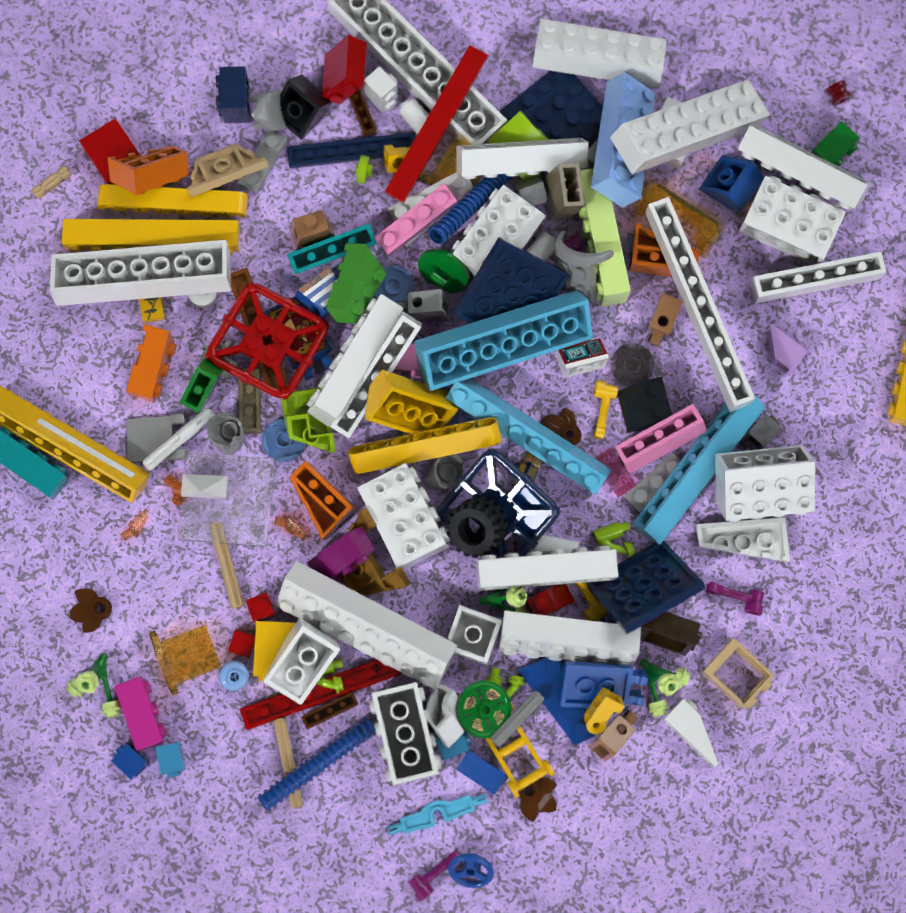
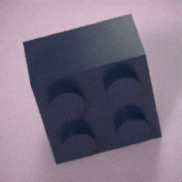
M219 67V75H216V88H218L216 107L219 111V117H223L224 123H250V102H248L250 93L246 67Z

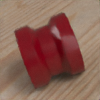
M845 80L836 82L826 89L827 94L832 98L831 103L833 106L847 102L852 98L851 92L847 91Z

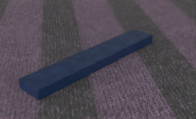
M415 132L287 146L289 169L359 161L361 155L370 156V160L384 158V145H393L394 148H408L415 140Z

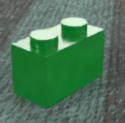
M841 121L811 153L840 167L844 163L842 158L846 154L850 157L858 149L856 144L860 137Z
M204 358L197 366L179 403L200 413L207 404L224 370L216 367Z

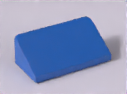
M468 750L456 769L494 795L507 777L506 774L470 750Z

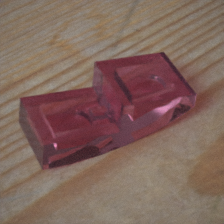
M611 447L594 457L611 469L606 482L617 497H620L636 486L626 467L621 464Z

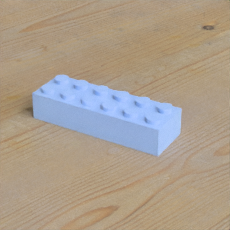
M626 72L621 73L606 84L591 188L622 208L641 199L645 170L632 175L610 137L621 124L653 113L655 92Z

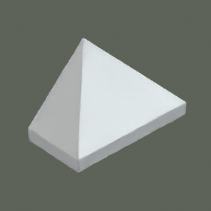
M183 474L181 497L226 499L228 476Z

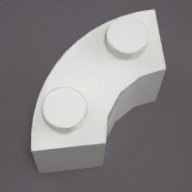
M439 684L437 689L432 692L426 710L428 709L430 716L428 721L440 741L450 748L464 733L456 714L458 696L454 690Z

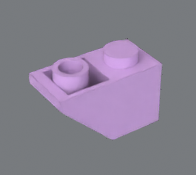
M773 325L767 332L771 363L790 376L808 353V350L805 349L806 347L802 342L787 336L788 333L783 328Z

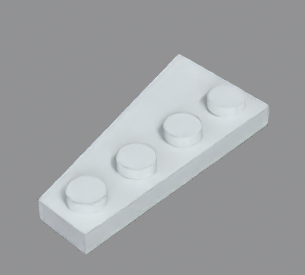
M456 172L407 198L404 204L399 202L388 209L395 222L443 183L450 187L460 201L474 188L471 179H464L463 176ZM425 229L418 236H416L414 239L408 242L405 246L409 247L410 245H412L414 243V240H416L420 235H423L429 229Z
M785 517L696 524L699 548L790 562Z

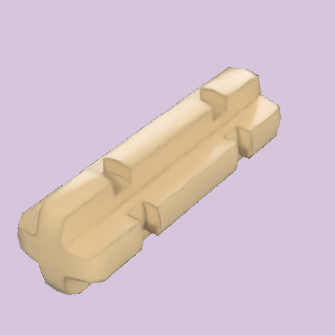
M66 166L57 169V173L53 172L42 180L40 185H35L31 190L36 198L40 199L46 195V191L50 192L61 184V180L68 179L71 176Z

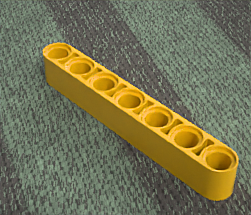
M102 184L99 185L97 208L100 210L107 208L112 209L111 211L126 212V210L141 213L155 211V213L159 214L176 212L178 215L197 213L198 216H213L215 214L219 215V217L234 218V216H241V218H245L247 215L248 195L237 191L208 190L190 197L188 189L165 187L153 188L145 191L144 194L135 195L118 185Z
M490 417L356 445L348 450V455L354 473L360 474L400 466L405 463L409 464L495 446L502 442V437L497 419Z

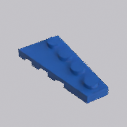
M547 657L517 670L533 692L537 691L543 696L544 701L542 703L574 745L595 737V734H591L586 728L584 708L560 707L558 703L564 671L563 660L552 661Z

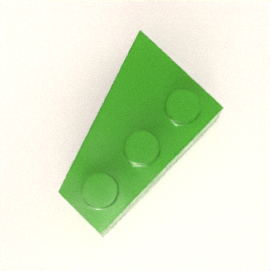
M346 243L344 250L347 252L344 262L339 264V278L337 282L333 283L326 309L337 323L357 324L387 273L366 244Z

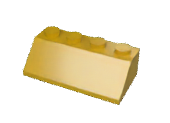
M381 370L369 386L365 419L413 434L445 427L457 412L458 407L446 399L449 393L439 388L430 391L424 383Z

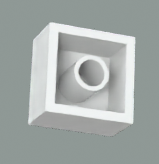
M459 605L447 640L458 645L454 654L487 665L502 620Z

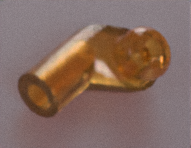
M169 474L165 478L164 484L173 489L172 502L177 506L183 505L187 501V497H181L182 482Z

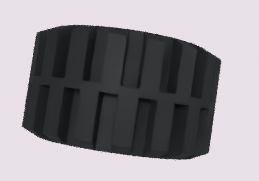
M477 496L466 499L447 518L449 521L446 523V528L449 531L446 534L452 539L450 544L452 546L455 544L457 547L455 550L458 552L463 551V555L466 557L472 554V558H478L479 556L482 557L490 554L504 541V537L508 532L506 530L508 521H504L507 516L505 512L501 513L500 511L502 507L500 505L495 506V501L492 499L486 501L484 496H481L479 499ZM469 517L476 518L483 524L486 532L485 536H479L472 531L469 525Z

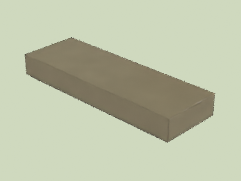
M239 368V369H241V370H243V371H246L248 368ZM256 368L252 376L261 380V369ZM238 378V419L242 423L244 434H261V390L249 383H242L241 379Z

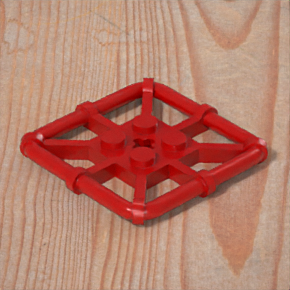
M253 282L247 283L248 285L240 292L228 314L223 316V322L210 342L207 353H205L206 360L241 379V382L244 384L249 383L273 397L282 398V400L289 399L288 397L296 390L308 367L313 365V358L330 328L329 322L316 313L295 303V300L292 298L287 299L263 285L254 284ZM257 293L284 306L277 320L262 313ZM249 295L257 315L250 327L235 320ZM291 310L316 323V325L293 330L282 323ZM230 326L245 333L240 345L216 350ZM318 333L306 355H301L290 349L296 338ZM271 337L274 343L265 346L263 338ZM243 353L252 358L253 361L248 369L243 371L220 358ZM285 356L300 363L287 387L284 385L279 368ZM259 362L273 369L279 389L252 376Z

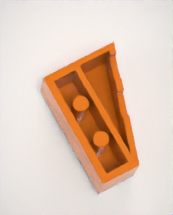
M174 145L148 150V154L141 156L129 153L128 158L117 160L115 156L108 157L110 182L135 195L144 194L147 190L161 188L164 184L178 182L181 178L189 176L187 151Z
M636 223L633 231L629 272L672 277L653 231ZM691 248L698 264L699 251Z
M143 324L142 330L146 331L143 343L138 344L137 351L140 352L136 364L132 366L126 392L130 396L154 403L156 397L160 398L163 385H161L163 377H167L170 365H168L170 356L173 357L175 355L177 344H174L175 340L170 331Z
M304 461L290 476L322 540H327L357 508L310 462Z

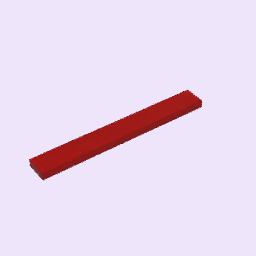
M469 45L385 190L386 195L403 204L405 203L486 63L488 54Z
M376 659L326 677L325 679L333 680V676H341L344 690H341L340 693H337L336 689L316 684L302 705L284 694H279L239 710L248 731L270 723L275 719L295 714L402 675L403 673Z

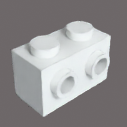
M379 66L364 79L365 97L381 113L386 110L391 111L397 105L398 82L391 73L387 74Z

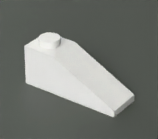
M681 699L662 720L711 767H716L718 761L701 716L696 711L698 707L689 699L687 701Z

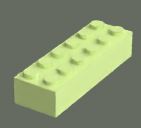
M594 168L580 170L585 206L577 213L578 218L583 219L581 233L583 240L587 239L588 246L585 247V252L601 253L608 250L614 252L613 257L609 260L595 264L596 301H600V306L603 307L626 303L631 290L613 203L610 199L591 188Z

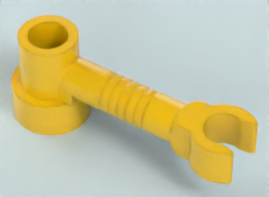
M596 380L593 397L602 399L593 438L601 440L605 436L610 400L616 399L618 393V386L606 384V381Z
M586 582L575 583L590 606L583 611V616L588 621L600 622V619L609 613L601 603L597 602Z

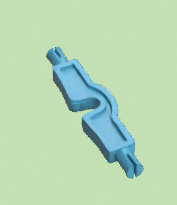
M485 793L473 798L468 795L450 802L444 800L431 802L420 812L403 817L399 823L387 826L388 830L397 828L389 831V835L391 836L402 831L407 834L416 830L433 827L435 825L433 817L435 810L441 811L446 822L475 810V806L488 803L487 799L478 801L486 797Z

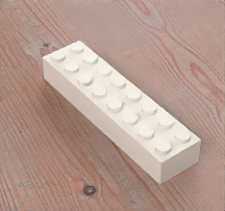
M748 79L623 123L610 139L633 175L747 132L750 125L760 126L770 116V113Z
M227 240L51 255L50 293L56 306L231 291V254Z
M298 561L295 562L284 578L276 607L305 620L324 633L330 634L343 643L349 644L362 653L421 682L423 685L434 690L437 689L449 667L458 646L457 644Z

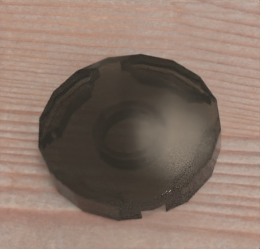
M636 343L625 344L619 347L612 356L610 362L611 373L620 384L628 387L640 381L648 380L652 376L654 359L650 351L644 346Z

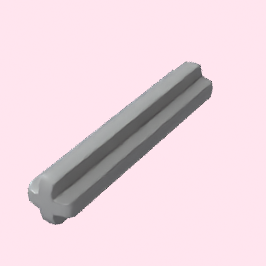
M534 691L491 736L494 744L499 747L502 746L544 701L543 696L539 692Z

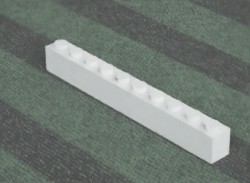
M667 197L648 204L645 214L729 411L732 412L751 405L755 400L754 394L670 198Z

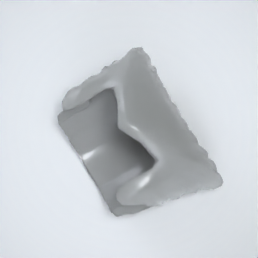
M280 89L258 93L248 98V102H256L251 114L258 122V125H252L254 129L271 131L285 129L286 125L280 107Z
M227 412L217 413L214 417L210 418L206 427L208 439L223 454L233 455L242 447L244 441L241 421L235 415Z
M458 454L434 458L423 480L424 484L428 488L439 491L454 487L458 483V478L462 474L464 475L462 457Z

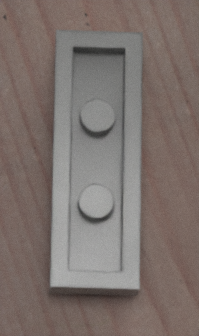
M267 130L254 154L259 159L262 157L266 158L269 167L242 177L237 183L238 186L257 195L288 139L274 131Z
M672 453L624 496L638 513L645 508L679 464L680 460Z

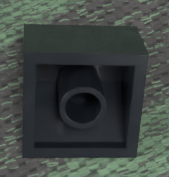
M302 74L289 79L280 93V107L285 125L300 140L316 126L332 105L330 100L322 97V91Z
M662 377L640 381L619 390L617 393L627 434L648 429L672 415Z

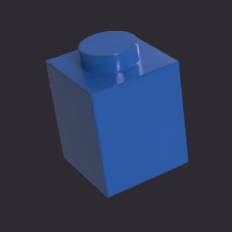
M130 744L120 745L112 754L115 757L111 762L130 780H134L149 764Z

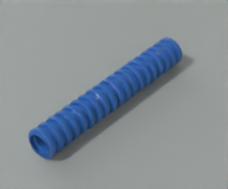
M498 174L494 178L484 177L429 229L431 240L439 245L445 243L489 200L488 198L495 188L499 190L513 176Z
M364 717L363 722L359 721L357 726L353 725L351 727L352 730H346V734H341L339 739L335 738L334 743H328L329 746L327 748L324 746L321 752L317 751V755H312L310 760L306 759L305 764H299L298 769L295 767L292 773H287V777H281L282 780L280 782L277 780L275 782L276 785H270L269 790H263L264 793L262 795L259 793L257 795L258 800L265 810L270 812L271 807H276L278 802L282 803L284 798H289L290 793L294 794L296 789L300 790L301 785H307L308 780L310 782L313 780L312 777H318L319 772L323 773L325 768L329 769L331 767L330 764H336L337 759L341 760L343 755H348V751L352 752L354 747L358 748L360 746L359 743H364L366 738L370 739L372 734L375 735V726L371 720Z

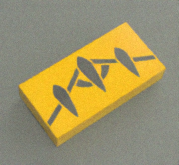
M162 297L139 299L143 323L165 320Z

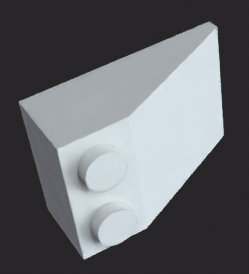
M299 618L285 638L263 682L302 705L340 651L337 640Z

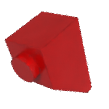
M559 584L527 599L526 605L531 614L549 616L572 604L575 600L567 585Z

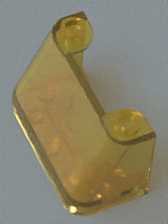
M664 180L648 184L642 191L641 199L637 200L633 212L643 217L648 204L669 197L676 215L698 229L693 239L697 241L699 255L705 259L725 230L724 220Z

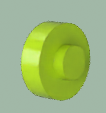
M361 155L356 166V181L360 184H366L367 177L371 178L373 165L370 164V156Z

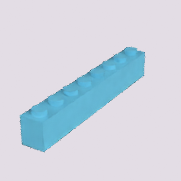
M470 378L454 383L446 396L447 400L478 420L490 417L496 418L500 433L595 495L611 471L603 463Z
M755 395V400L751 405L730 412L726 403L722 406L706 427L707 432L699 436L632 523L648 540L660 545L668 537L670 531L681 520L683 514L694 503L696 497L715 474V454L733 452L735 446L746 435L755 420L760 417L765 406Z

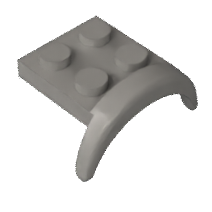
M562 230L555 239L556 267L567 272L570 276L561 290L568 293L578 290L592 303L597 299L595 264L609 260L613 257L614 252L608 250L601 253H582L572 250L562 242L565 231Z

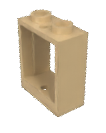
M735 638L731 639L701 671L710 682L741 710L746 707L750 709L757 702L756 696L761 690L763 692L767 691L773 684L771 679L775 676ZM734 651L762 676L760 681L742 700L714 675Z

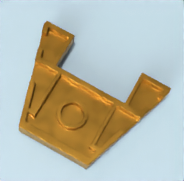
M365 508L358 512L357 520L351 524L348 530L352 531L363 527L365 533H368L377 525L368 509ZM372 553L368 555L370 558L368 561L361 565H354V571L345 576L343 574L340 576L346 587L363 596L398 588L401 589L411 585L402 567L394 569L385 576Z

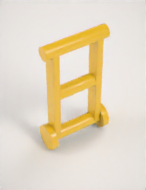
M521 726L517 729L521 737L500 750H497L490 738H485L510 779L507 785L515 798L520 797L518 793L520 790L543 776L549 774L552 777L555 775L546 759L541 761ZM526 745L540 768L521 780L516 781L503 758Z

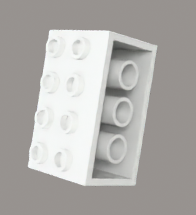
M765 176L738 232L811 265L820 264L825 259L846 212L841 210L842 207L835 203L827 204L821 201L822 199L815 194L807 195L801 192L802 190L795 185L787 186L781 183L782 181L775 176Z
M505 185L500 190L495 188L488 198L487 207L483 205L476 214V218L473 221L475 224L470 223L463 232L462 242L457 240L450 250V253L465 265L469 273V279L472 281L498 237L523 249L546 217L545 214Z
M803 445L715 454L716 504L726 521L738 522L741 519L747 518L759 520L767 516L784 517L786 514L805 515L808 512H815V461Z
M406 463L357 487L396 567H402L403 571L448 549L449 545L447 542L451 541L444 527L440 528L437 523L441 520L433 506L429 507L428 502L431 500L423 486L419 487L418 482L421 480L413 466L409 468Z
M416 682L372 693L373 699L369 700L372 714H376L378 722H374L376 734L378 737L382 736L383 745H379L382 759L387 758L389 766L385 768L387 781H392L393 785H398L438 775V770L442 769L439 755L434 756L432 748L437 745L434 733H429L427 727L430 724L428 721L430 716L428 709L423 710L422 702L426 700L423 687L418 688Z

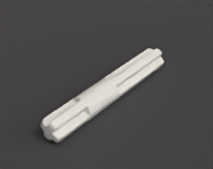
M205 408L143 460V465L149 471L154 469L208 423L211 417H214L213 412Z

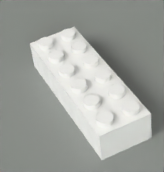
M540 18L532 67L611 80L626 72L645 86L659 88L664 67L667 39Z
M757 125L749 126L738 147V150L742 151L741 155L752 161L753 159L762 161L761 166L771 171L776 169L781 171L780 175L788 180H799V185L808 190H814V188L819 190L818 195L828 200L833 198L838 200V205L847 210L860 207L872 183Z
M382 294L377 299L372 298L362 314L364 316H361L351 330L354 335L350 334L340 348L343 353L339 352L329 366V369L332 371H328L318 384V387L321 389H317L306 405L309 406V409L306 413L328 427L338 418L402 312L403 307Z
M610 546L596 547L594 551L587 552V548H576L571 553H564L563 549L551 550L549 555H542L541 551L528 552L525 557H519V553L505 554L504 558L496 559V555H485L476 564L479 591L508 589L514 585L533 587L610 581L618 578L616 549L610 550Z
M504 611L500 631L499 652L509 656L524 654L529 658L548 657L552 661L566 659L571 660V662L632 665L633 667L639 655L641 627L626 634L618 624Z

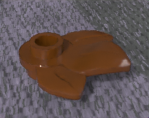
M564 408L560 416L547 415L542 418L543 426L571 444L576 445L580 442L582 433L580 428L576 426L577 417L571 410ZM569 431L574 432L572 438H567L566 436Z
M82 588L75 590V596L79 603L71 608L67 616L75 622L83 623L82 630L84 633L94 632L100 627L102 620L110 616L112 604L108 599L99 597L92 589ZM100 604H103L105 606V610L99 613L97 611V607Z
M542 777L530 784L532 793L529 795L524 793V789L518 792L521 799L520 810L532 822L536 820L538 811L548 813L557 810L555 799L550 794L557 784L550 778Z

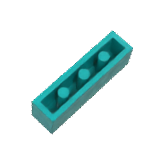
M370 224L288 253L287 256L294 274L344 257L347 252L344 250L346 243L366 244L367 247L376 245L377 242Z
M1 427L0 463L54 500L69 480L64 475L67 471L58 464L50 465L47 463L48 457L39 451L34 454L29 450L31 446L22 439H19L17 442L11 438L13 433L5 427Z

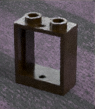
M665 612L641 626L640 640L686 656L690 650L693 651L695 646L699 644L702 632L699 631L701 624Z

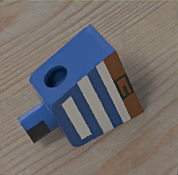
M327 267L300 287L294 299L303 307L324 319L330 315L326 306L333 283L337 282L338 279L330 267Z

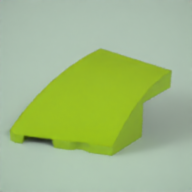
M519 111L488 141L490 143H506L548 139L540 129L534 127L522 111ZM526 172L518 173L523 180L535 176L528 175Z
M321 388L294 391L288 397L289 399L282 400L280 398L289 439L336 453L331 427L306 413L309 409V406L306 405L312 394Z

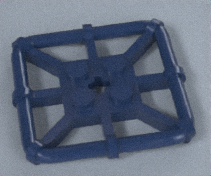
M488 448L487 451L480 455L470 469L458 478V483L443 499L439 509H437L438 516L446 524L449 521L447 519L454 510L448 507L464 489L473 497L477 496L478 499L484 496L486 501L494 500V505H500L502 507L501 513L505 512L507 516L504 521H508L507 535L512 531L524 542L516 552L519 553V557H524L531 548L534 549L538 545V540L553 525L560 514V507H557L554 500L531 480V476L525 475L502 453L496 451L495 448ZM496 461L519 481L510 493L498 483ZM487 462L490 486L482 493L472 484L471 480ZM525 486L548 508H525L514 497ZM524 516H548L532 535H528L517 525ZM470 517L480 526L475 534L481 536L485 531L483 524L478 519ZM505 541L497 547L498 559L504 558L506 554Z

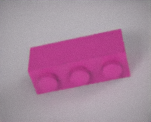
M137 677L114 686L136 751L140 752L164 743V737L167 736L164 724H159L156 715L160 714L157 703L155 701L152 702L149 696L152 693L149 681H144L143 677Z

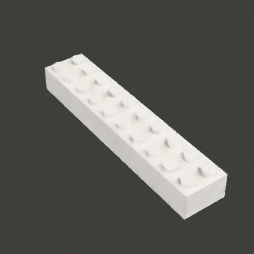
M328 0L329 12L354 37L367 42L366 49L431 112L454 73L455 68L386 0ZM472 86L447 130L463 145L490 144L488 140L507 123V119Z

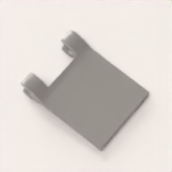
M175 414L162 417L126 419L127 460L131 463L143 462L146 457L174 435V426L187 424V416ZM176 449L163 461L188 460V451Z

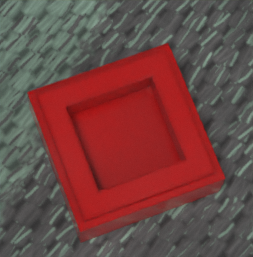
M235 630L228 652L250 658L255 644V636Z

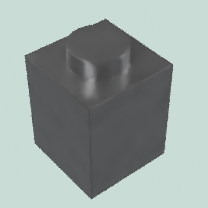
M538 175L513 183L515 190L513 192L532 206L548 201L544 183Z
M765 414L745 437L758 449H763L782 428L779 426L780 422L774 416Z

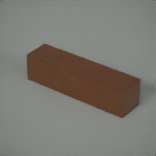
M359 89L348 99L363 136L366 138L377 134V129L362 92Z
M351 692L301 716L308 730L359 704L354 693Z

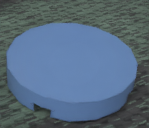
M397 265L383 268L387 274L374 294L375 299L382 294L395 303L397 301H408V293L415 290L414 279L410 272Z
M277 419L271 422L262 435V446L266 454L272 460L278 462H291L297 459L303 453L306 445L289 439L284 419Z

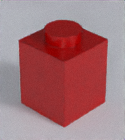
M267 592L245 600L255 624L256 621H264L276 616Z

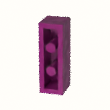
M363 527L347 532L308 561L307 564L309 568L339 582L342 579L340 577L342 574L345 576L355 570L354 565H361L370 559L368 555L374 552L375 548Z

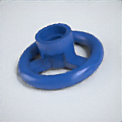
M474 853L457 855L448 865L450 877L459 885L468 888L486 886L494 876V870L489 861ZM463 861L462 870L455 871V866ZM481 865L485 867L487 874L480 871ZM466 876L476 877V878H478V879H480V880H479V881H469V880L463 879V877H466Z

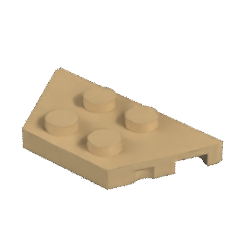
M233 144L195 159L194 170L191 174L192 183L191 186H188L190 197L269 167L267 160L264 157L261 159L255 157L254 152L245 150L238 144Z

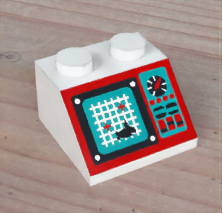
M593 338L559 349L556 352L563 378L605 368L609 359L600 338Z

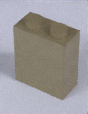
M579 163L558 164L543 179L548 198L546 206L549 221L569 220L585 206Z

